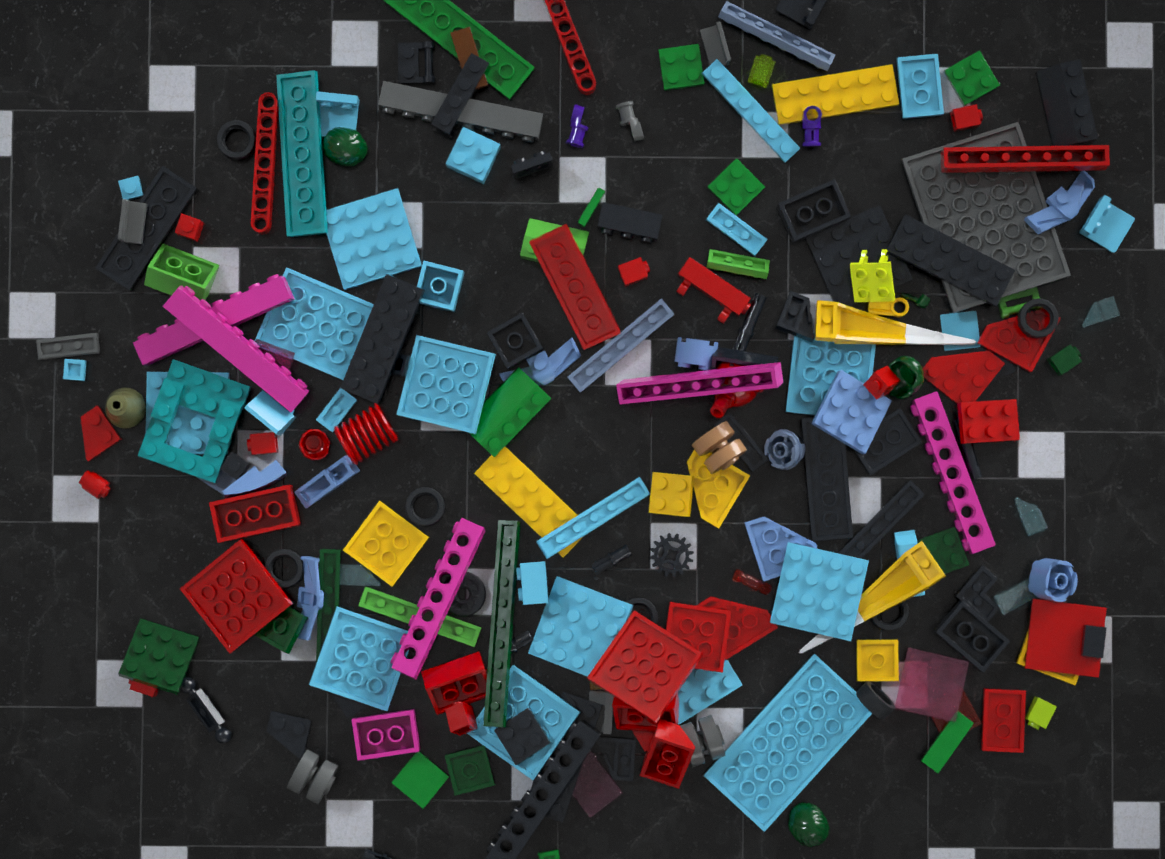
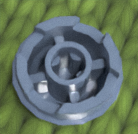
M780 429L774 432L766 440L764 446L765 455H768L769 460L773 463L771 465L782 470H789L795 467L805 455L804 440L787 429Z

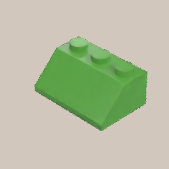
M530 218L520 258L539 262L529 243L530 240L562 225ZM569 227L584 257L589 232Z
M162 244L147 267L144 285L172 295L181 285L183 287L188 286L195 292L194 296L200 301L201 299L206 300L220 265Z

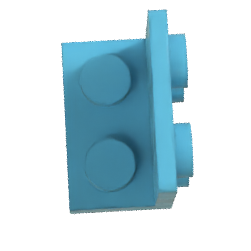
M317 91L316 101L320 104L322 137H325L327 132L335 127L356 130L360 101L358 96Z
M1103 195L1099 198L1079 233L1110 252L1115 253L1135 218L1110 203L1111 198Z

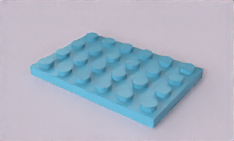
M286 267L283 276L286 278L295 300L266 313L255 342L344 380L374 304Z

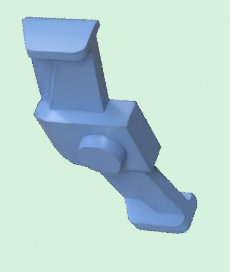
M1081 171L1068 191L1061 186L1047 198L1046 203L1049 207L1025 217L1024 221L1037 234H1040L1059 224L1072 220L1078 215L1080 208L1095 188L1094 179L1086 171Z
M571 338L549 357L543 351L526 359L530 367L522 368L521 370L538 386L546 385L554 381L559 374L581 357V354L573 338ZM515 370L499 373L502 381L504 382Z
M301 556L305 587H299L297 607L303 608L301 614L308 618L298 639L309 641L311 640L310 635L318 610L323 608L324 592L320 590L318 568L320 559Z

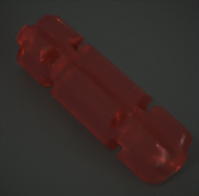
M736 570L732 577L734 580L743 582L742 584L756 591L760 590L765 595H768L772 588L770 584L762 583L761 580L749 574L745 575L740 570Z

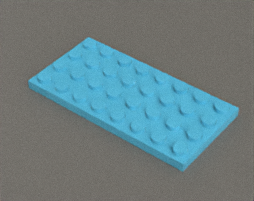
M813 654L725 750L726 756L718 758L703 776L765 832L872 713L860 702L856 691L817 655Z

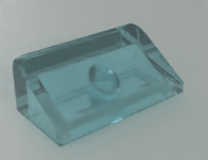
M1029 578L993 597L1003 615L1036 598L1028 589Z

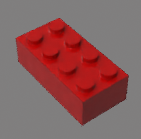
M292 485L209 502L217 543L301 525Z

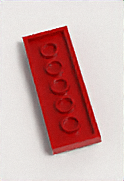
M564 224L530 240L529 243L583 349L590 348L620 334L621 330L568 225Z

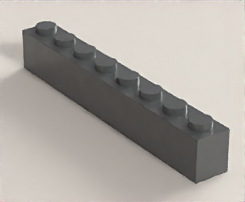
M383 81L378 105L382 112L394 114L396 111L401 112L404 117L414 118L415 115L422 117L424 121L432 122L448 94ZM470 99L456 124L462 125V128L465 127L469 130L479 128L486 134L502 133L503 137L511 139L514 136L522 137V141L533 143L534 140L539 141L543 114Z

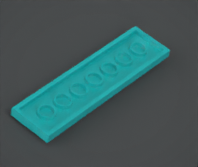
M312 70L276 75L287 237L328 233L320 104L316 101L317 91L319 92L318 73Z

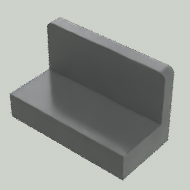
M716 22L715 26L701 29L700 35L709 66L716 59L723 66L730 65L731 57L721 22Z
M123 199L118 232L119 241L142 245L147 212L146 203Z
M591 690L589 692V700L603 705L595 729L603 734H611L614 696L606 691Z

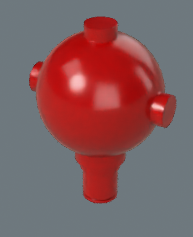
M722 361L716 369L748 365ZM726 377L725 382L721 386L733 385V378ZM764 389L714 394L715 402L710 412L714 417L722 418L727 409L750 403L757 393H762Z

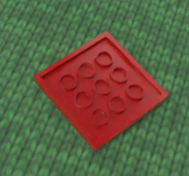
M243 538L180 588L229 654L293 604Z
M633 611L587 679L654 723H657L703 654L638 612Z

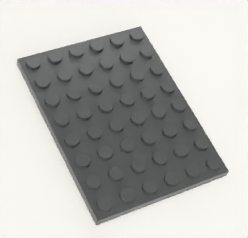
M1019 122L901 160L922 223L1015 269L1002 298L1071 276L1055 227L1037 234L1024 221L1025 217L1047 208L1036 172L941 173V151L944 147L1027 146ZM942 280L953 314L987 303Z

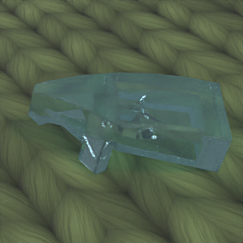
M1114 296L1093 303L1082 324L1083 328L1120 316Z
M1018 497L1014 499L1027 536L1047 530L1048 527L1037 505L1029 504Z
M340 564V585L381 586V582L376 580L370 573L371 571L363 565Z

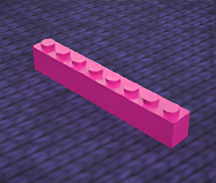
M276 274L267 278L268 282L262 285L256 283L249 286V290L244 293L238 291L231 294L230 299L224 302L223 299L213 302L210 309L216 314L218 312L226 317L227 323L233 327L291 302L295 298L286 278ZM176 319L174 320L175 324L171 326L167 324L156 328L157 332L151 335L145 333L138 336V340L133 342L142 365L148 366L204 340L180 320Z
M179 286L163 307L288 411L292 412L309 392L306 389L307 385L300 379L295 380L286 367L278 366L272 355L267 352L264 354L258 349L259 345L252 339L248 341L242 336L244 333L238 327H231L227 323L226 317L218 312L216 314L213 312L208 302L203 299L200 301L195 297V292L191 288Z
M781 362L623 379L616 384L619 404L778 388L784 382ZM726 377L733 378V385L721 386L725 382Z

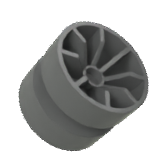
M712 715L698 719L700 728L698 732L691 722L680 725L695 746V751L690 760L692 768L705 763L703 751L707 750L712 760L726 756L723 748L725 743L719 726L715 725Z
M307 749L298 763L287 785V789L300 794L307 785L309 789L306 799L319 804L323 796L328 794L336 779L334 775L338 765L326 759L320 768H317L319 755Z

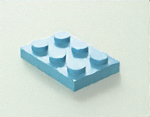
M938 54L898 57L896 61L902 118L910 119L944 115Z

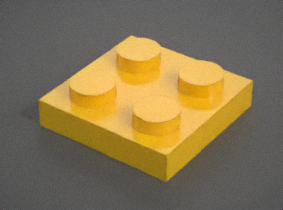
M653 472L649 513L690 517L694 476Z
M856 640L857 681H899L898 640Z

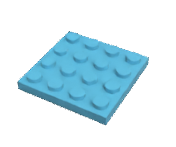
M398 188L326 210L327 237L344 290L383 279L386 274L393 276L422 267Z
M794 336L785 412L815 416L839 370L865 383L873 374L876 344H835L834 342L817 341L815 338L813 342H809Z
M416 335L396 415L476 434L496 354Z
M147 372L146 431L152 418L150 416L164 378L167 377L168 372ZM211 372L230 379V373ZM179 405L165 444L193 454H204L215 418Z
M788 542L770 623L851 641L869 560Z
M556 576L548 603H546L528 654L588 677L628 620L633 605Z
M336 606L309 685L388 711L401 674L391 668L393 665L391 664V659L395 652H399L402 646L399 644L403 634H407L408 631Z
M724 660L723 673L693 669L678 691V725L742 686L728 660Z
M512 665L509 673L506 722L525 709L530 708L551 743L520 764L515 765L494 731L498 727L483 726L485 707L476 718L478 729L467 734L534 781L581 712L521 669Z

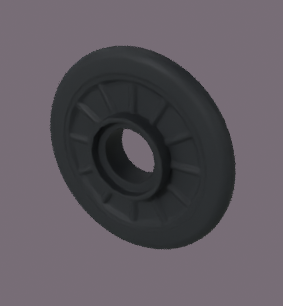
M466 572L458 591L461 588L467 589L469 597L466 600H461L458 594H456L449 609L450 613L461 617L470 616L478 612L486 598L485 586L481 579L473 573ZM451 576L445 580L444 584H448L451 581Z

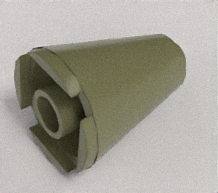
M120 388L112 392L107 398L105 413L113 425L119 428H131L143 420L146 413V404L143 396L136 390Z

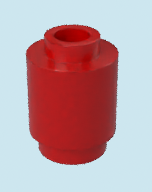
M87 470L79 480L82 489L97 499L100 497L105 498L111 489L109 487L110 482L94 471L90 472Z

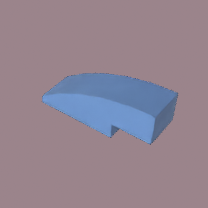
M348 455L343 456L296 490L295 494L304 507L308 508L352 478L360 470L357 465L353 464Z
M277 460L261 472L254 466L223 490L222 495L225 498H232L264 490L286 477V471Z

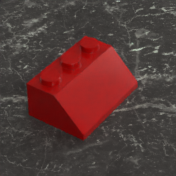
M480 651L421 671L425 689L437 715L444 713L445 709L451 707L455 702L463 701L470 704L482 700L486 696L487 669Z
M677 692L660 719L678 725L679 696ZM616 697L613 698L612 707L616 729L655 732L659 720L657 723H654Z
M659 719L645 755L640 776L679 789L695 751L694 744L680 725Z

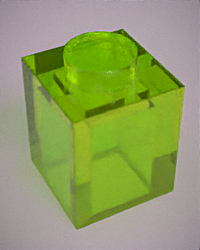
M756 55L747 82L767 88L776 61H773L772 57L768 55Z

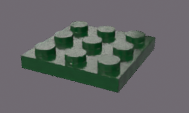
M140 618L118 675L178 695L199 642V637Z

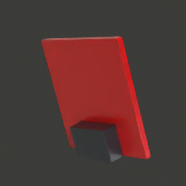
M1032 599L1024 668L1099 677L1101 658L1104 656L1107 608Z

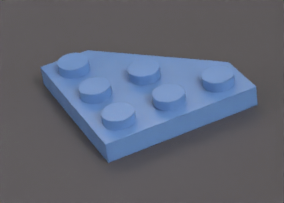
M766 517L744 523L763 581L781 576L788 542L818 549L815 542Z

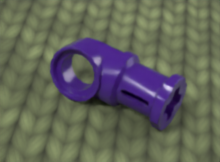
M574 105L570 120V127L572 129L566 144L583 148L584 134L588 131L587 126L580 124L584 107Z
M808 106L803 111L802 126L805 130L803 146H821V142H819V129L821 128L822 112L817 106ZM810 109H814L818 113V117L814 121H810L807 118L806 114Z

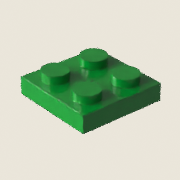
M699 44L658 50L664 91L704 85Z
M980 50L944 70V74L963 106L1000 86Z
M736 158L707 188L737 216L765 186Z

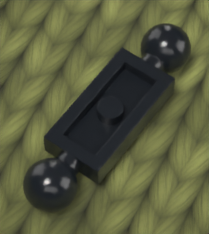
M185 677L180 690L185 694H189L186 701L210 733L213 730L216 732V741L220 744L228 743L231 739V732L229 729L221 726L225 722L221 714L216 710L209 697L201 688L197 691L195 690V681L190 677Z

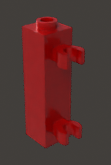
M689 257L678 273V276L684 281L676 292L684 296L690 285L724 307L717 318L723 324L731 313L737 317L740 313L745 315L751 306L748 303L751 299L750 297L691 257Z

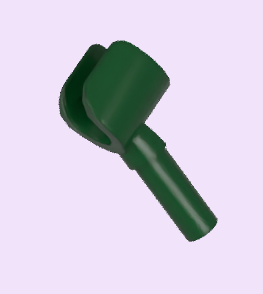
M904 292L901 294V297L915 302L920 308H926L930 303V298L924 294L919 299Z

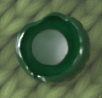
M335 127L329 130L323 139L324 154L328 159L339 165L354 166L360 163L367 155L368 146L366 141L354 129Z
M901 356L889 364V368L901 380L889 393L891 396L897 399H905L922 387L924 372L921 364L916 359L910 356Z
M800 803L792 808L788 828L796 841L806 847L821 845L828 837L830 829L827 818L821 809L811 803Z

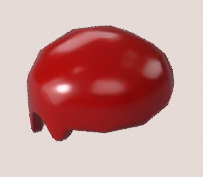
M310 429L301 435L299 449L304 457L310 460H321L329 453L330 440L325 432L319 429Z

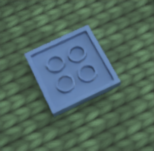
M839 370L811 424L859 453L866 454L892 400L885 396L876 400L863 385L864 383Z

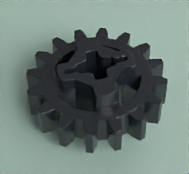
M670 533L667 534L666 539L661 535L660 542H653L656 548H650L654 555L650 556L649 559L655 560L652 567L658 566V573L662 570L665 571V577L669 573L676 577V572L683 575L682 569L689 570L690 568L687 563L693 562L689 555L694 554V551L688 550L691 543L685 544L686 538L678 539L679 534L677 533L674 538L671 537ZM668 541L677 542L681 546L677 548L672 547ZM662 545L664 549L663 556L658 558V550ZM669 549L672 552L680 550V552H678L675 555L674 561L672 559H665L663 561V559L666 558V556L668 555L667 551ZM685 552V560L681 565L679 558ZM666 562L671 563L675 569L665 568L662 564Z

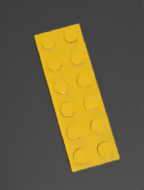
M892 64L772 84L778 125L802 122L804 109L812 105L817 106L821 110V118L899 105ZM810 109L807 111L806 115L809 120L817 119L818 113L816 110Z
M506 447L495 457L491 455L474 473L541 537L546 536L578 516ZM583 537L558 553L564 558Z

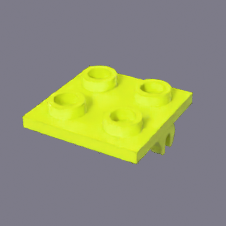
M882 249L878 263H867V250H862L858 263H850L854 302L895 301L891 261L887 262V249Z

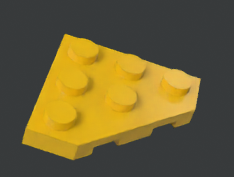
M694 450L687 461L690 476H694L693 489L700 517L719 529L750 475L733 465L725 470L721 469L711 474L704 462L712 453L699 457Z

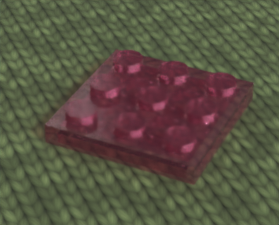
M908 648L895 709L956 723L969 661Z

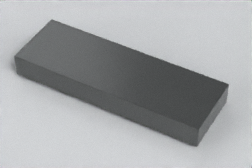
M98 333L36 340L38 360L100 354Z

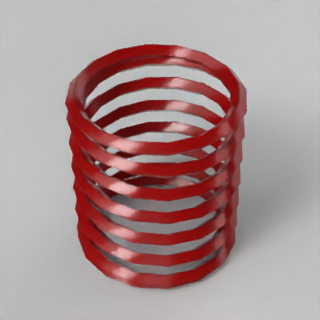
M374 403V408L369 406L370 415L367 411L362 410V417L355 414L356 422L354 419L349 418V425L342 422V429L339 426L334 427L337 438L355 465H358V461L362 462L363 459L350 434L366 458H369V454L357 431L372 454H376V451L364 428L381 451L383 447L372 426L385 446L389 447V442L379 423L392 442L398 441V437L388 419L376 403Z

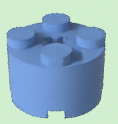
M678 337L674 362H678L679 367L690 368L691 364L699 365L698 369L711 370L712 356L718 349V342H714V346L709 345L710 341L686 338V342H681L682 338Z
M1049 558L1036 560L1032 564L1028 589L1040 599L1064 602L1076 590L1077 574L1073 571L1072 564L1067 561Z

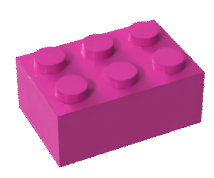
M415 709L352 719L357 761L419 752L421 750Z

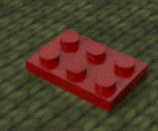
M1016 399L957 403L961 444L1020 440Z
M984 688L982 751L1024 753L1025 690Z

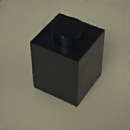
M231 452L220 469L237 480L247 472L251 463L238 454Z

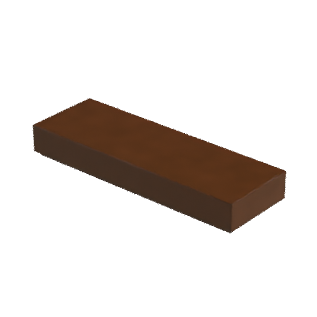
M470 27L450 33L461 69H463L471 53L479 57ZM485 74L475 90L488 86Z

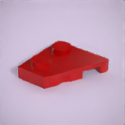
M97 405L81 416L87 461L90 462L122 440L100 406Z

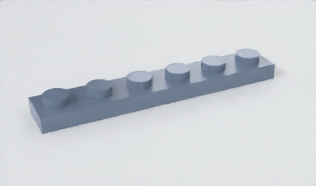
M726 1L718 16L725 22L733 24L765 42L776 45L779 49L788 51L799 59L814 64L817 68L828 71L835 57V54Z
M660 299L567 378L581 393L669 320L674 313Z

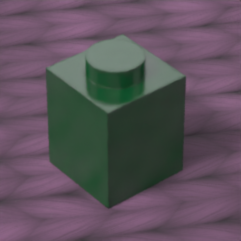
M1071 344L1047 359L1057 376L1064 374L1082 362L1080 359L1081 353L1075 346L1072 347Z

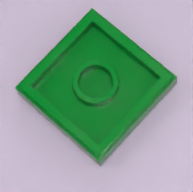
M419 751L409 760L392 781V784L424 809L450 776Z

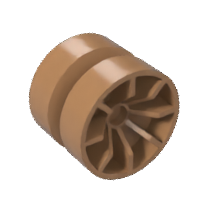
M728 421L711 429L692 444L699 457L712 453L704 462L711 474L721 469H727L747 451L740 439L728 443L727 440L735 433Z

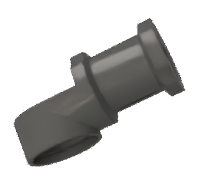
M633 101L616 105V109L619 110L621 116L620 125H630L634 142L643 140L644 135L641 124L634 115Z

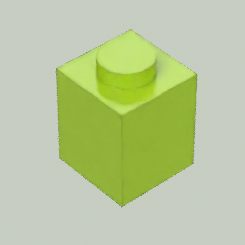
M1035 696L1025 715V719L1029 721L1027 725L1037 730L1040 727L1046 729L1057 707Z

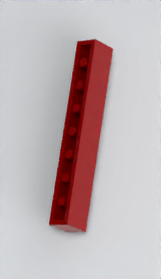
M1109 145L944 147L941 151V173L1106 170L1110 166Z

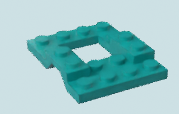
M173 359L150 417L152 418L138 456L216 483L221 471L220 468L224 463L231 444L235 425L245 406L251 387ZM179 405L215 418L203 457L165 444Z

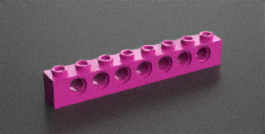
M936 391L912 400L911 411L914 417L917 416L919 419V432L921 436L925 435L927 453L933 456L934 463H932L936 475L939 474L942 482H939L942 492L944 494L947 493L949 498L947 505L950 512H954L957 519L954 521L957 531L963 535L964 539L961 542L964 550L969 551V554H974L995 546L996 544L938 392ZM927 410L932 411L935 415L932 422L925 419V412ZM935 429L942 433V438L939 441L934 440L932 437V432ZM942 448L949 452L947 460H943L939 456ZM949 468L956 470V477L954 479H950L947 476ZM956 487H961L964 491V495L960 499L954 495ZM964 506H968L971 510V515L968 518L961 514ZM972 525L978 528V534L975 537L969 534V528Z
M461 518L460 522L455 523L452 530L454 535L451 541L448 540L443 549L445 554L436 563L434 578L430 577L426 585L427 593L425 597L421 596L417 604L419 610L416 615H412L408 624L410 629L407 634H403L399 643L402 646L399 652H395L391 659V664H393L391 668L415 680L417 679L486 532L484 527L464 518ZM460 538H468L469 542L466 546L460 547L458 545ZM451 557H460L459 563L457 565H450L449 560ZM445 574L451 576V581L448 584L441 583V577ZM435 593L442 594V600L438 603L432 602V596ZM426 612H433L434 616L431 621L426 622L423 620ZM422 630L425 632L422 640H415L414 635L417 631ZM409 649L416 651L413 659H406V652Z

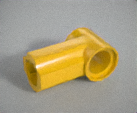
M895 298V301L868 302V313L875 315L903 317L909 310V304L904 298ZM897 302L903 303L905 306L904 312L897 313L894 310V304Z

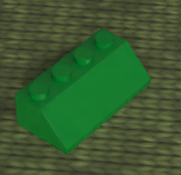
M518 367L484 402L476 434H469L495 457L548 403L551 397Z

